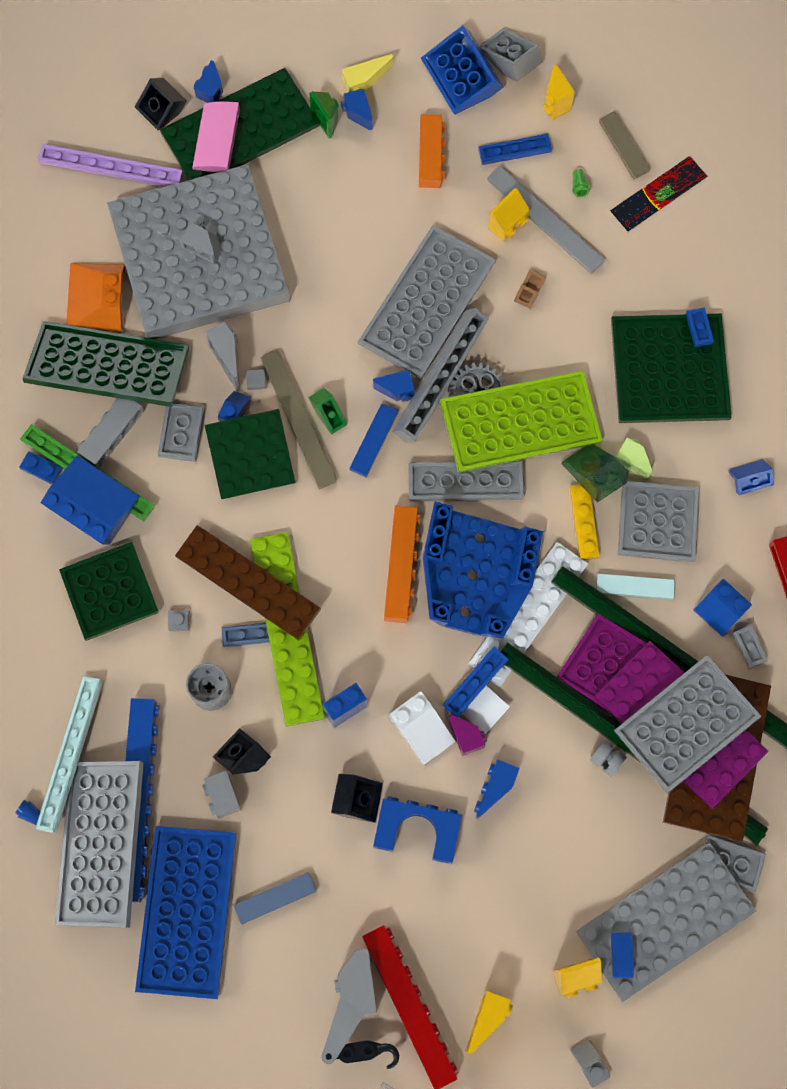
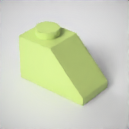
M626 438L614 463L648 480L652 468L644 446L640 445V442L635 439Z

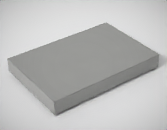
M173 403L172 407L166 406L158 457L196 462L204 407Z
M708 834L704 845L709 842L711 843L741 889L755 893L766 853Z

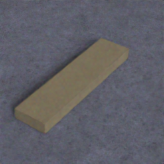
M616 112L599 120L600 125L632 178L636 179L648 173L650 168Z

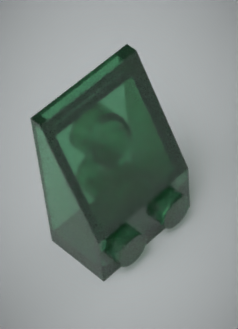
M594 444L585 446L562 461V465L597 503L625 485L628 480L629 471L617 458Z

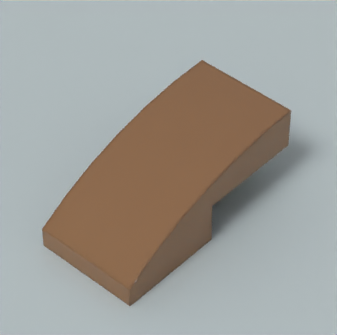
M529 270L514 302L531 309L546 280V276Z

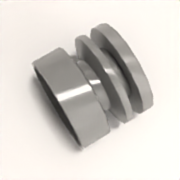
M211 663L199 664L187 676V692L196 705L203 710H218L230 700L232 694L231 682L217 665ZM210 686H213L214 689H211V693H209L207 689H210Z

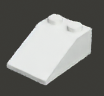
M421 691L389 714V719L423 765L455 743L454 738Z

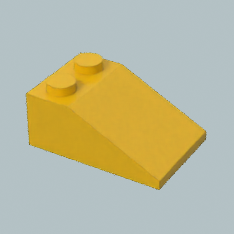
M600 958L589 959L553 971L560 995L566 994L567 998L578 995L577 990L585 988L586 992L597 989V984L602 983Z
M484 991L466 1046V1053L472 1054L505 1020V1017H510L513 1005L510 1004L511 999Z

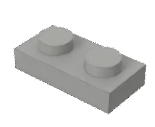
M752 625L732 633L748 669L768 661Z

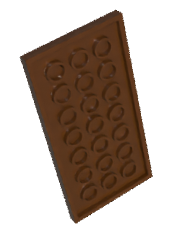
M725 674L761 715L760 719L746 729L761 743L771 685ZM757 764L713 809L684 782H681L668 793L662 823L742 842Z

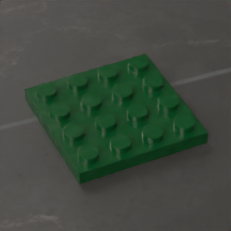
M279 409L204 425L221 500L296 483Z
M132 542L59 569L85 641L159 613Z

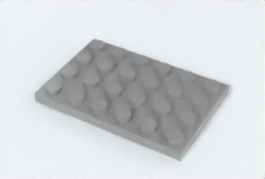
M706 655L616 728L614 732L668 794L760 719L761 715L710 657Z

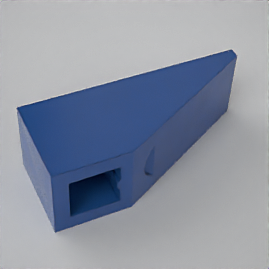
M497 760L495 764L491 763L487 773L490 775L489 782H484L481 790L484 796L482 801H477L474 812L477 813V819L512 789L520 768Z

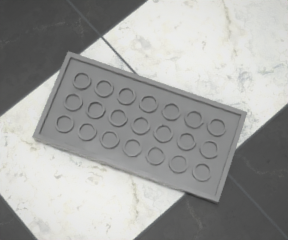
M432 225L358 340V344L403 370H409L412 375L422 380L495 264L496 259Z
M78 762L66 801L55 919L56 926L130 928L144 762Z
M709 842L576 932L593 958H600L602 973L621 1002H624L757 911ZM611 933H632L634 978H613Z

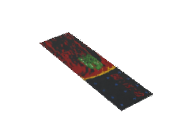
M689 156L614 207L610 212L628 232L708 176Z

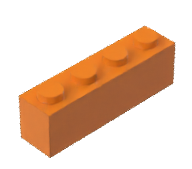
M421 114L419 188H440L441 181H444L445 170H441V165L445 164V154H441V149H445V138H442V133H445V122H442V115Z

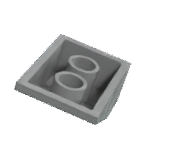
M505 28L480 45L484 55L505 76L516 82L543 62L538 44Z
M224 321L206 331L205 334L209 348L236 391L240 389L236 347L238 341L232 326L228 327Z

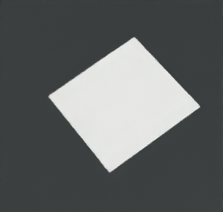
M485 686L462 714L486 734L510 706L490 688Z

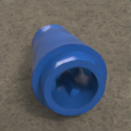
M23 800L15 814L18 815V818L37 825L41 811L31 801Z

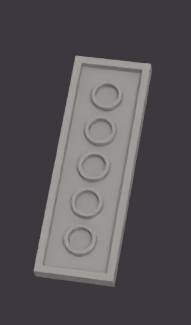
M522 461L508 462L458 473L455 462L409 463L408 465L409 501L523 500Z

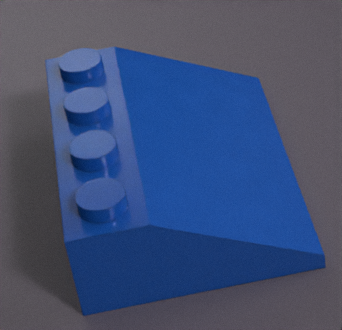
M463 25L421 57L453 114L462 112L489 99L504 88L472 33Z
M76 456L50 486L40 503L102 545H110L140 496L81 457Z

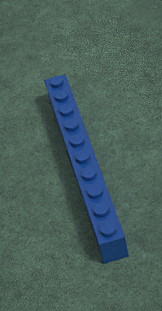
M131 698L125 761L144 762L132 898L134 903H141V898L145 897V886H142L143 878H146L147 865H144V857H148L149 846L145 844L146 837L150 835V824H147L148 816H151L152 804H149V796H153V784L150 783L151 776L155 774V764H152V758L156 756L157 745L154 744V736L158 735V725L155 724V721L160 713V705H157L155 699Z

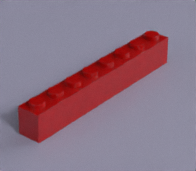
M383 925L363 935L362 938L433 1088L441 1089L458 1080L456 1074L459 1071L454 1061L450 1063L446 1056L450 1054L445 1042L440 1043L437 1037L440 1035L436 1023L431 1024L428 1018L431 1013L426 1003L422 1005L419 999L422 994L417 984L412 985L410 978L413 975L408 965L403 966L401 959L404 958L399 946L394 947L391 941L395 938L390 927L386 929Z

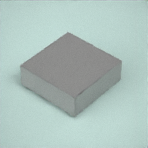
M264 369L246 371L247 390L266 389Z

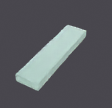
M597 574L596 590L605 595L673 600L674 580Z

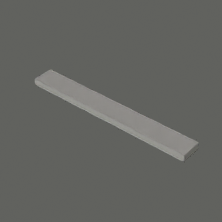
M501 166L487 178V181L505 197L514 188H517L530 209L528 218L590 274L604 263V259Z

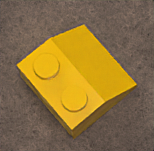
M557 64L553 66L543 105L545 113L550 115L552 120L571 111L575 91Z
M514 188L490 211L488 229L503 242L508 237L512 238L517 232L516 229L520 225L523 227L529 220L530 209L517 188Z

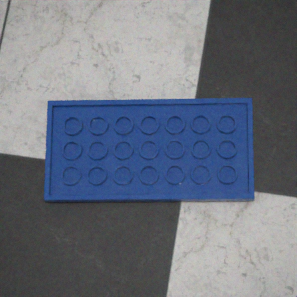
M155 826L135 992L218 999L236 833Z

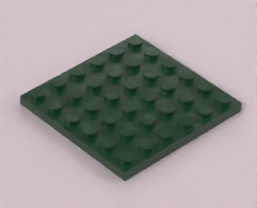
M722 313L707 314L714 342L713 344L694 347L686 314L611 317L619 423L719 421L732 418Z

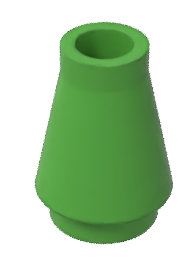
M574 170L572 173V192L576 197H585L589 194L590 186L583 174V170Z

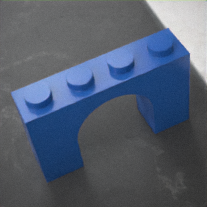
M391 796L383 799L373 848L393 852L399 825L409 817L419 816L430 821L436 832L432 860L447 864L453 863L462 815L458 814L457 810L446 809V811L438 810V806L429 804L426 807L418 806V802L407 800V803L399 802V798Z

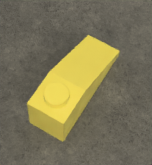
M386 55L342 69V80L347 93L362 89L367 91L393 67V55Z

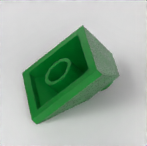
M312 91L309 93L310 108L318 119L321 128L330 139L337 121L339 104L328 92Z

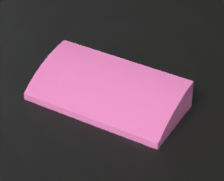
M210 102L204 104L193 170L221 172L230 168L240 112L238 102Z

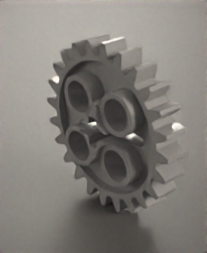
M472 363L471 368L466 364L464 371L459 369V375L455 374L454 380L451 381L450 385L452 387L448 388V392L453 394H450L449 397L473 393L476 389L483 391L503 387L506 379L500 380L499 378L502 373L496 375V368L489 370V364L486 368H483L482 363L478 367H476L475 363ZM483 379L488 380L489 383H490V385H489V386L483 385L482 382H481V380H483ZM469 382L472 388H465L463 383Z

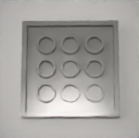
M623 480L618 555L694 563L699 488Z

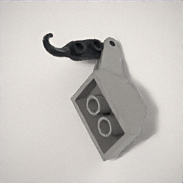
M368 949L355 950L339 972L338 979L334 980L336 993L340 992L341 997L321 1058L326 1064H332L336 1059H340L344 1063H354L372 1060L383 1052H391L393 1054V1062L386 1066L387 1069H391L397 1065L400 1056L394 1045L388 1043L381 1044L370 1040L347 1043L363 1016L377 1013Z

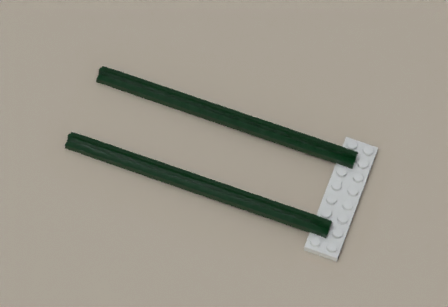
M556 542L535 571L533 587L504 638L487 637L468 665L475 669L495 646L509 660L492 678L491 681L500 687L510 672L513 671L639 761L614 732L622 723L524 654L566 594H568L596 615L603 616L646 643L651 641L684 673L699 661L579 578L588 563ZM767 710L763 733L787 749V723ZM748 814L744 837L757 846L765 838L768 828Z

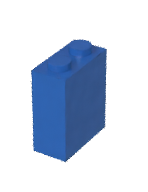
M355 683L323 703V711L335 728L367 708V698L358 684Z

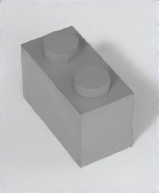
M227 770L204 778L205 784L202 787L205 795H210L212 803L209 804L212 815L216 814L218 818H222L241 810Z

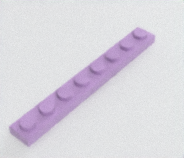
M42 144L38 156L40 164L163 187L181 183L183 177V170L46 144Z

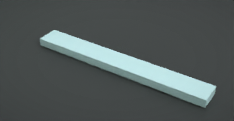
M83 676L35 828L37 830L55 834L57 832L103 684L101 679Z

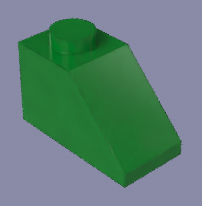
M325 388L308 397L315 412L331 434L347 425L333 395Z

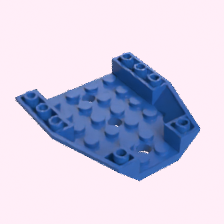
M435 501L423 553L429 619L442 627L476 636L504 638L533 587L543 531L526 526L522 529L510 527L453 511V506ZM477 533H480V534L483 535V537H484V542H483V543L477 542V540H476V534H477ZM469 570L476 572L477 577L475 580L469 578ZM462 607H466L469 610L468 617L461 615Z

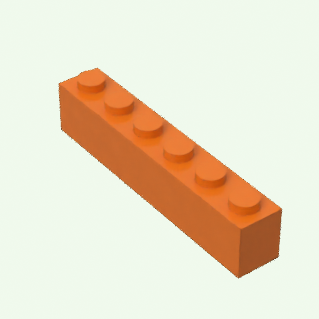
M398 505L394 507L384 621L407 623V618L412 617V606H409V599H413L414 588L410 587L411 580L415 581L416 569H412V563L417 562V550H414V543H418L419 532H415L416 525H420L421 514H417L418 507Z

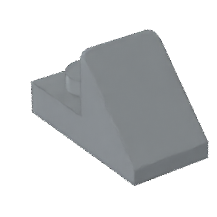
M589 1040L571 1049L591 1088L610 1078L601 1062V1057Z

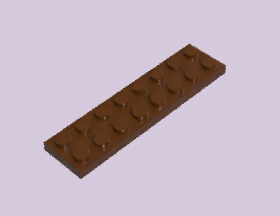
M196 525L175 555L176 558L298 641H300L321 610L319 606L198 525Z

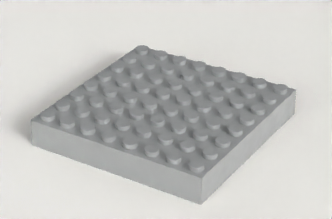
M248 164L107 202L147 338H162L290 302L288 288ZM190 223L200 224L206 228L214 251L215 264L182 249L180 239Z

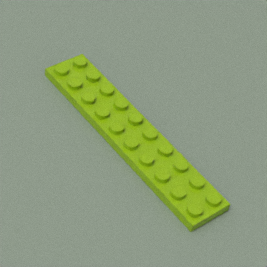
M288 532L250 539L254 563L300 594ZM265 618L286 727L325 719L307 630L300 641H298Z

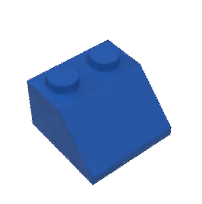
M723 578L693 611L720 636H723L752 604Z

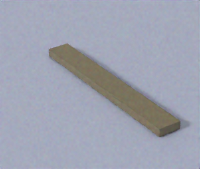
M275 351L261 357V361L318 488L322 489L336 483V478L279 352Z

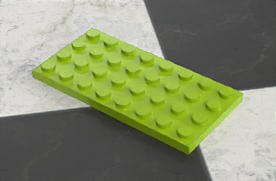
M583 370L440 399L458 473L594 445L603 441Z

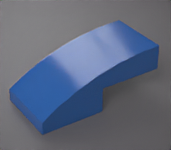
M611 933L613 978H634L632 933Z

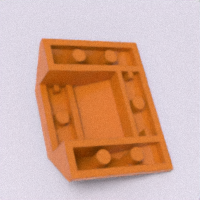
M70 263L66 325L122 333L123 315L121 312L122 282H125V264Z

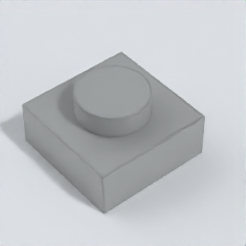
M188 610L168 611L169 631H189Z

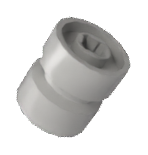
M604 740L589 760L597 767L602 766V771L612 777L627 757L620 751H614L613 746Z

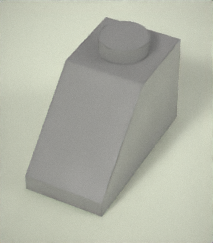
M190 223L180 239L182 249L215 264L216 259L206 228L200 224Z

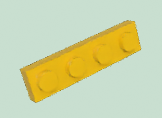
M589 484L570 485L569 490L579 558L582 560L597 559L600 556Z

